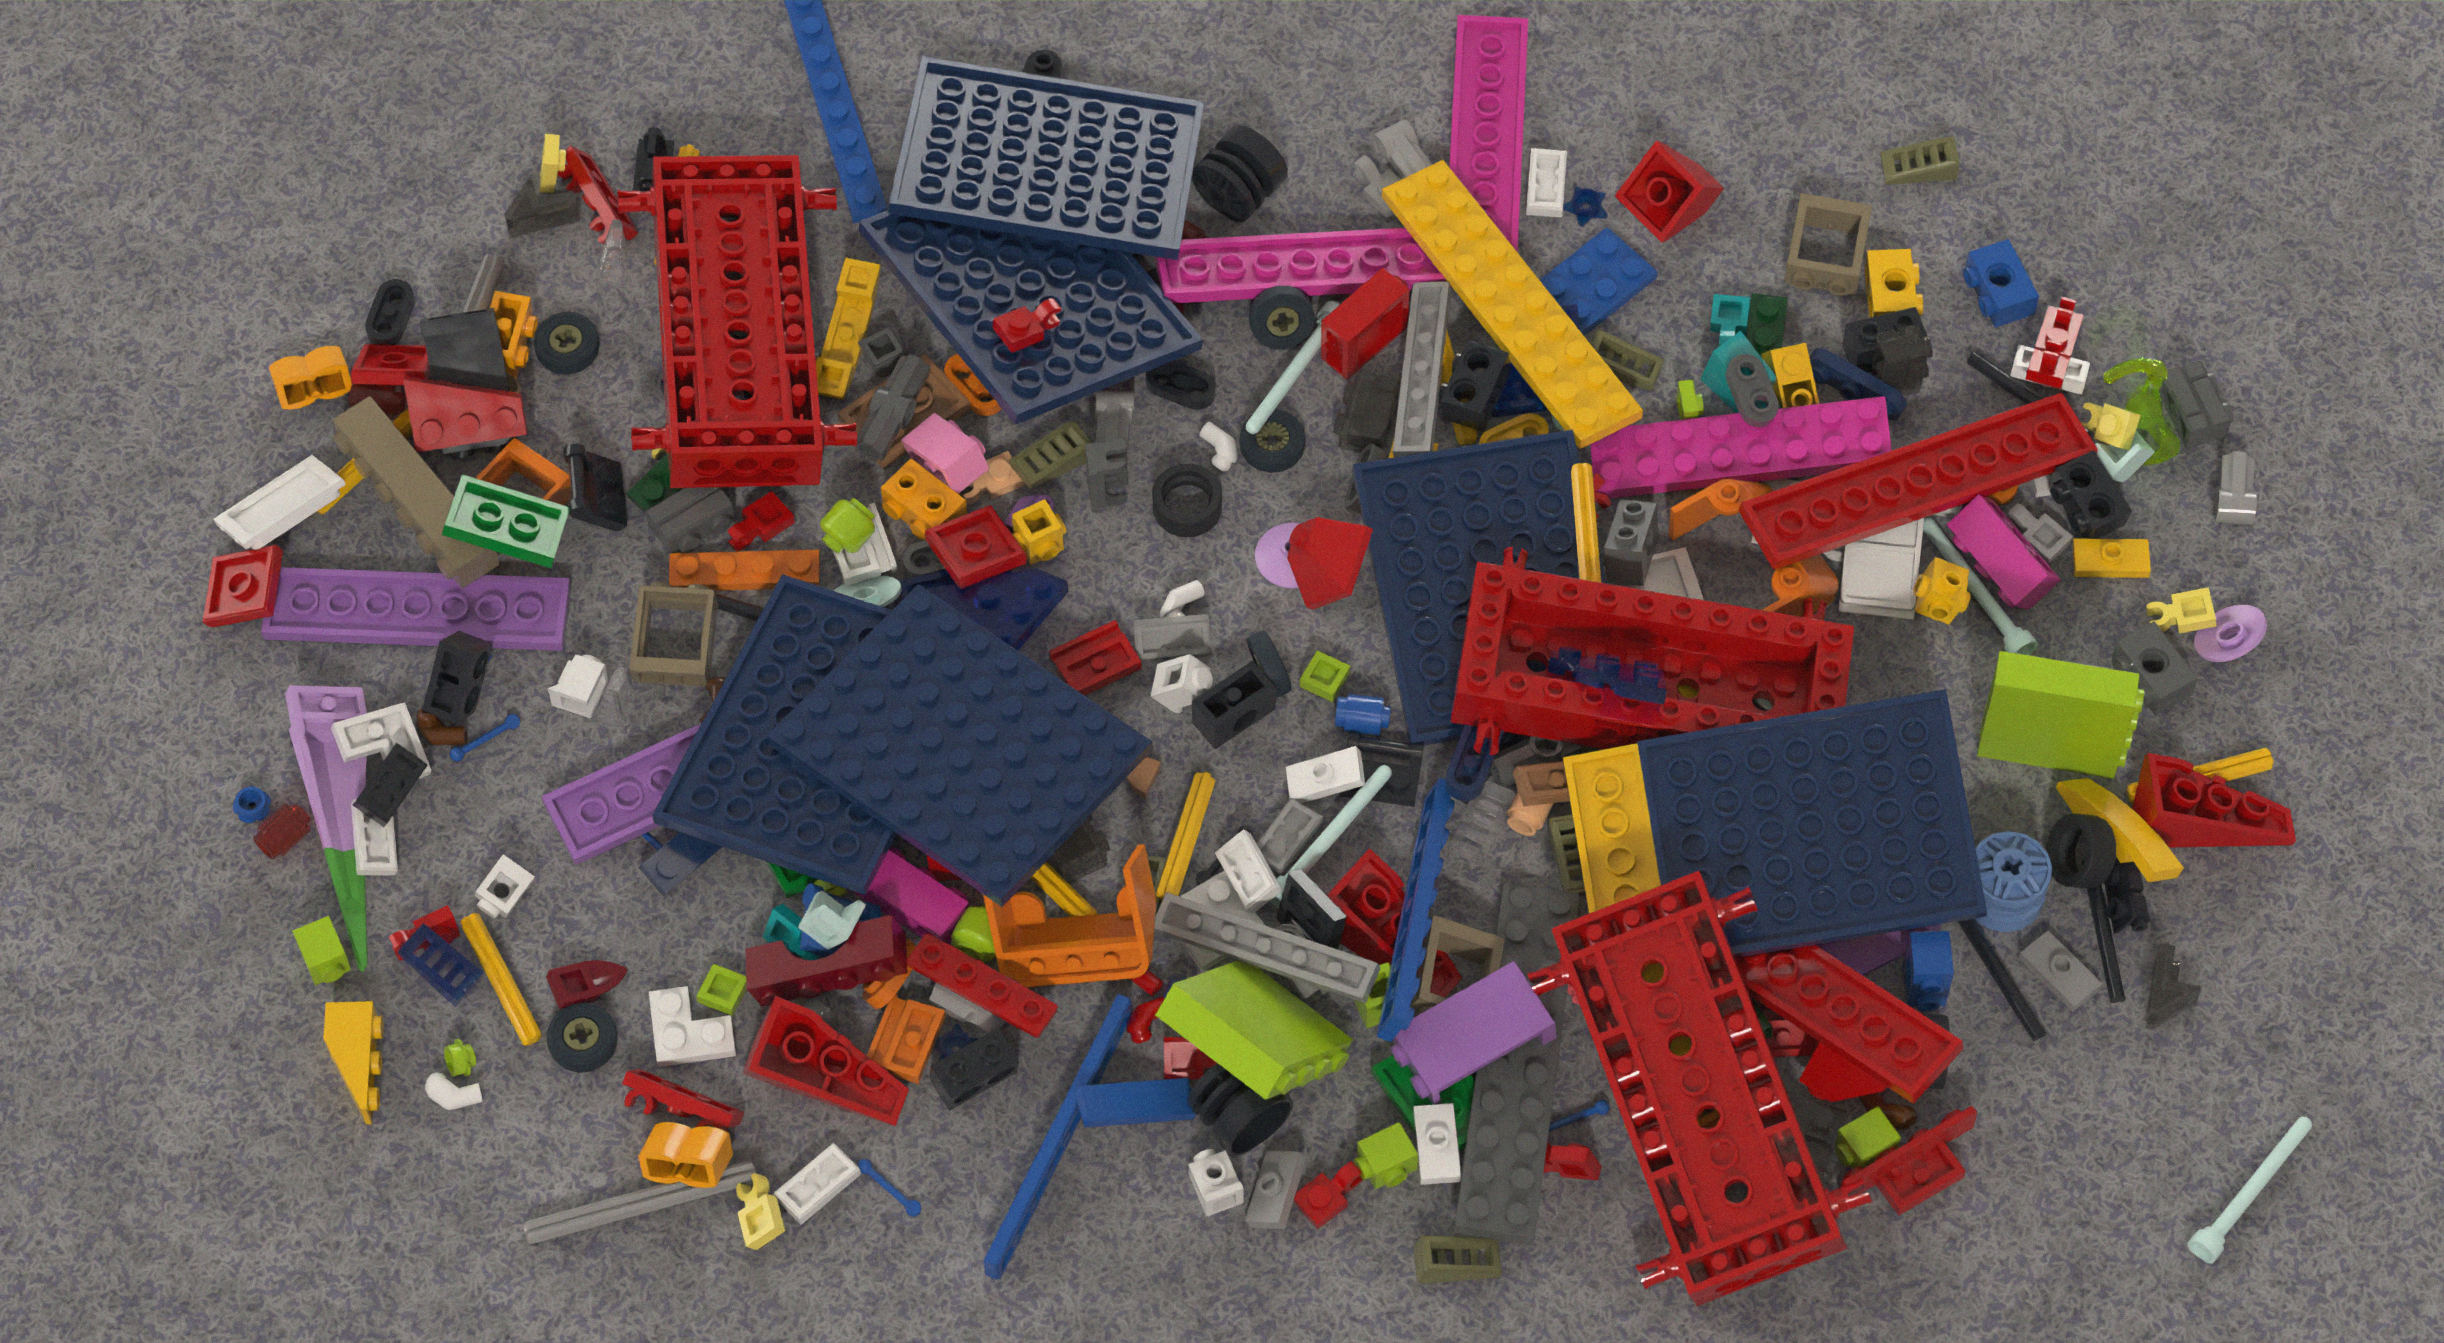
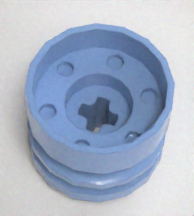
M2011 831L1994 833L1982 840L1976 847L1987 916L1974 919L1990 930L2001 932L2022 930L2033 923L2042 911L2051 880L2052 865L2050 858L2041 844L2026 834Z

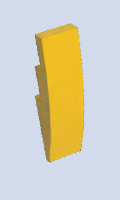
M2089 778L2060 781L2055 786L2073 814L2098 816L2107 821L2115 836L2116 857L2120 863L2134 861L2147 882L2177 878L2184 869L2162 838L2142 817L2107 789Z

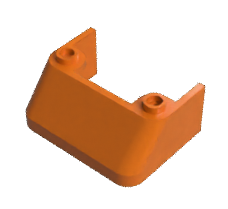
M1735 479L1720 480L1670 508L1668 536L1673 541L1720 514L1726 516L1739 513L1738 510L1741 502L1774 490L1767 484ZM1821 554L1778 568L1773 573L1771 587L1779 600L1762 610L1802 617L1803 601L1807 598H1812L1813 613L1818 611L1821 599L1827 603V606L1835 600L1838 592V579Z
M1145 844L1136 846L1123 867L1126 885L1121 888L1117 895V913L1047 919L1043 902L1039 897L1030 892H1016L1003 907L983 894L999 972L1015 979L1025 987L1132 979L1142 976L1152 962L1156 896Z

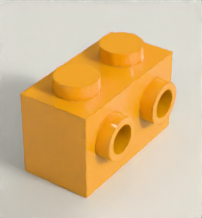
M495 291L490 308L495 307L505 369L508 374L517 380L519 369L526 368L529 357V347L526 345L529 337H535L538 317L533 316L531 297Z
M912 458L881 486L882 507L892 519L899 520L901 518L910 525L912 533L921 541L925 540V530L967 514L966 500Z

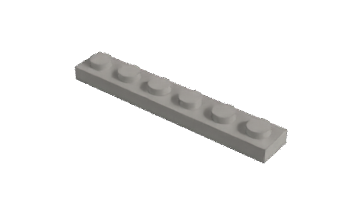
M1449 282L1413 283L1393 445L1394 458L1433 452L1451 296Z
M1167 892L1155 917V933L1365 1004L1381 969L1376 962Z

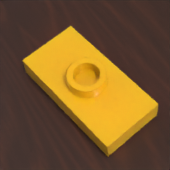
M2073 539L2074 577L2149 578L2148 539Z

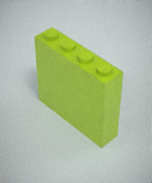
M1999 651L1981 723L1977 756L2114 779L2117 766H2125L2127 750L2130 749L2133 731L2136 730L2138 714L2142 710L2145 690L2138 689L2139 673Z
M1238 960L1174 983L1155 1015L1265 1100L1281 1093L1285 1095L1291 1089L1298 1086L1303 1087L1315 1079L1320 1080L1329 1073L1339 1072L1349 1058L1347 1050L1353 1041L1352 1038L1258 967Z

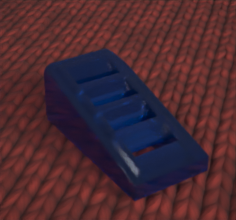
M424 923L397 952L455 1007L481 980L483 972ZM427 939L431 945L418 958L413 953ZM438 950L442 956L430 968L426 962ZM450 961L454 967L442 978L438 973ZM461 972L466 977L457 988H454L451 983Z

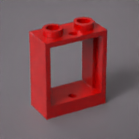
M1381 268L1321 321V359L1346 380H1349L1408 328L1409 288L1406 282L1398 275L1393 276L1387 270Z

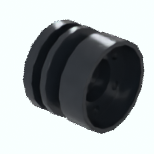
M1237 125L1233 126L1215 145V150H1210L1203 160L1193 168L1192 181L1197 192L1210 207L1232 221L1246 222L1255 210L1264 203V197H1269L1288 177V168L1284 158L1268 139L1252 128Z
M1218 1063L1211 1067L1197 1081L1187 1098L1188 1107L1193 1113L1199 1114L1200 1121L1204 1125H1214L1212 1129L1214 1138L1229 1155L1234 1157L1251 1151L1271 1137L1288 1119L1294 1107L1293 1100L1287 1093L1285 1095L1281 1093L1265 1100Z

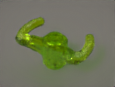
M2151 358L2129 359L2118 363L2103 374L2105 383L2112 384L2121 377L2134 372H2145L2147 374L2143 384L2137 386L2136 390L2132 393H2128L2125 410L2141 415L2137 428L2146 429L2160 445L2142 465L2150 466L2163 463L2175 457L2179 453L2180 440L2165 423L2163 403L2159 391L2168 375L2165 364L2161 360Z

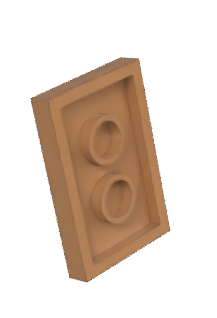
M926 354L919 358L930 366L931 373L916 399V408L910 424L906 429L899 430L884 460L876 461L882 469L907 453L901 439L933 413H936L948 422L949 420L955 421L971 410L970 401ZM888 379L837 413L838 421L841 424L856 422L858 436L869 416V406L875 391L880 386L885 387Z

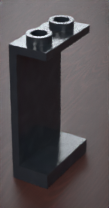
M495 307L421 319V332L425 340L432 380L509 391ZM517 436L442 448L443 454L452 453V458L474 455V449L488 447L490 453L501 452L513 438L517 439Z

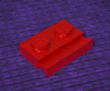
M1116 620L1049 651V659L1056 666L1062 681L1084 696L1141 669V660L1125 634L1121 632Z

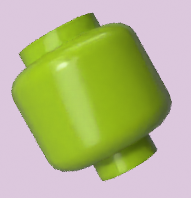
M852 498L850 501L839 499L820 521L821 530L826 534L821 540L837 554L842 550L852 554L857 553L875 532V525L872 521L875 515L855 498Z
M985 905L966 908L951 935L952 944L956 949L982 962H988L996 958Z

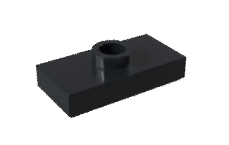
M396 743L352 806L385 827L428 764Z

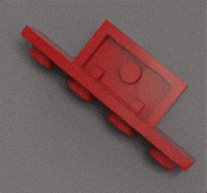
M929 933L923 936L907 959V966L1035 1038L1041 1036L1058 1011L1057 1004L1026 988L1015 979L990 968L981 960L972 958Z
M1970 1106L1963 1111L1960 1109L1951 1111L1941 1120V1124L1931 1130L1923 1128L1914 1133L1909 1138L1908 1143L1900 1148L1890 1147L1877 1156L1875 1162L1865 1168L1858 1166L1850 1170L1842 1178L1841 1187L1863 1178L1867 1188L1855 1195L1861 1194L1876 1185L1898 1216L1965 1177L1966 1170L1946 1144L1974 1127L1977 1117L1976 1109Z

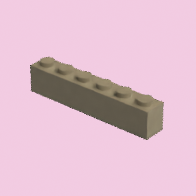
M370 396L333 419L336 430L333 439L339 450L344 455L347 453L352 455L355 459L353 461L359 474L365 480L370 477L376 484L374 489L384 504L391 503L395 507L396 517L405 529L411 527L417 534L415 536L421 549L427 555L430 553L434 554L438 559L436 561L437 565L446 579L450 580L453 578L463 589L499 566L497 552L442 535L454 496Z

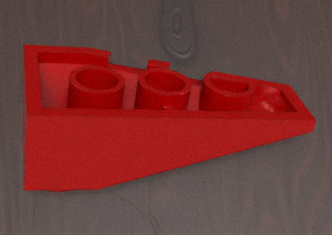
M2147 753L2144 756L2132 809L2162 838L2168 847L2293 845L2296 842L2290 809L2252 791H2247L2243 794L2225 785L2226 779L2215 774L2212 778L2202 775L2193 770L2194 764L2183 759Z
M1370 848L1329 890L1326 896L1347 916L1340 944L1364 959L1376 962L1378 965L1388 962L1391 966L1405 896L1402 888L1405 885L1399 875ZM1437 950L1430 993L1446 998L1462 977L1448 954Z
M777 996L774 997L756 1035L742 1072L744 1075L892 1126L897 1124L909 1091L904 1084L882 1066L851 1044L849 1039L839 1034L823 1021V1018L816 1012Z

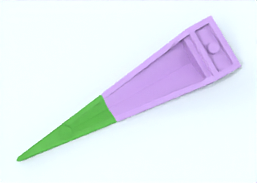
M290 685L285 693L291 724L289 733L357 966L363 972L367 967L365 875H357L351 803L354 799L358 798L366 786L367 756L344 763L331 730L335 722L367 713L362 687Z

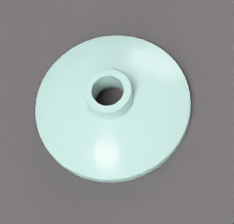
M879 576L848 586L843 584L833 591L885 607L898 598L901 593V585L893 577Z

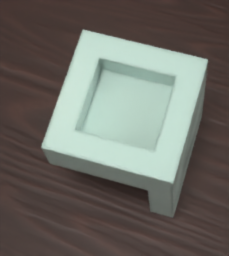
M2135 431L2130 450L2118 448L2110 444H2095L2098 449L2096 455L2112 480L2122 483L2155 452L2137 431Z
M820 891L815 894L798 928L829 950L849 938L866 904L859 899L847 907H843L824 891Z

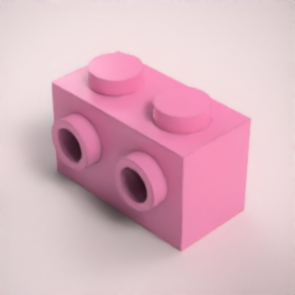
M933 413L901 439L910 459L912 458L957 494L990 469L983 455L986 450L981 441L974 435L968 437L953 420L947 422L936 413Z

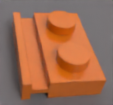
M895 995L887 1004L867 1057L873 1059L894 1077L919 1084L946 1018L945 1010L910 999L908 1001L902 1000Z

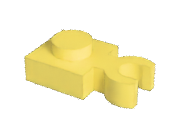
M545 134L539 192L554 193L557 172L565 170L566 150L559 149L560 135Z
M2084 403L2083 408L2090 410L2092 416L2088 423L2081 422V424L2091 430L2092 433H2095L2093 439L2118 448L2130 450L2141 415L2106 403L2104 407L2092 403Z
M2209 587L2171 594L2172 604L2166 605L2163 602H2151L2146 605L2148 616L2159 615L2162 617L2159 620H2153L2162 632L2167 631L2172 625H2177L2179 634L2217 627Z
M754 1173L751 1175L753 1188L742 1183L736 1185L737 1196L745 1202L746 1206L737 1213L746 1247L758 1250L784 1233L785 1228L777 1197L768 1194V1179L763 1175Z

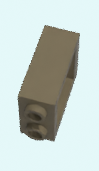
M1801 193L1784 283L1792 284L1794 287L1803 290L1810 288L1828 290L1837 296L1856 295L1872 205ZM1804 225L1858 234L1852 268L1798 259Z
M653 582L650 586L639 585L629 667L633 682L706 687L711 674L718 612V600L715 590L700 584H691L687 588L672 587L664 582ZM652 608L705 611L699 660L647 657Z
M1433 915L1431 917V927L1422 943V946L1426 948V954L1416 973V977L1420 978V985L1410 1004V1007L1414 1009V1016H1418L1448 999L1430 993L1437 950L1482 964L1481 980L1500 969L1505 938Z

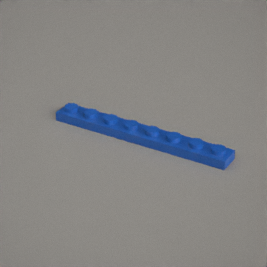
M783 0L853 224L858 223L863 219L887 211V206L822 1Z
M1443 778L1437 780L1423 801L1376 1036L1388 1042H1392L1401 1029L1404 1031L1408 1029L1414 1015V1009L1410 1007V1004L1420 985V978L1416 977V973L1426 954V948L1422 946V943L1432 923V918L1428 916V912L1438 893V888L1434 887V881L1443 866L1444 859L1439 856L1449 836V829L1445 828V825L1455 805V800H1452L1446 791L1445 779Z

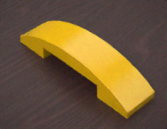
M845 257L836 289L838 297L821 357L816 359L818 395L844 400L848 393L862 353L858 341L867 337L881 272L880 264Z

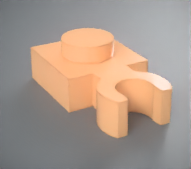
M1009 451L986 460L990 469L969 485L973 490L963 494L966 505L976 502L981 494L986 491L992 500L1025 485L1009 464V460L1012 458Z

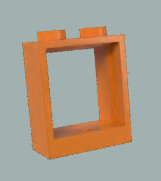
M513 438L476 477V479L502 486L517 471L548 492L542 499L565 505L571 499L569 474L516 438Z

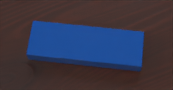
M1188 1078L1082 1085L1075 1091L1084 1128L1194 1119L1197 1115L1193 1113L1187 1104V1098L1191 1091Z

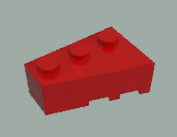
M405 375L403 378L416 452L527 435L528 427L522 393L479 386H467L441 380L423 379L410 375Z

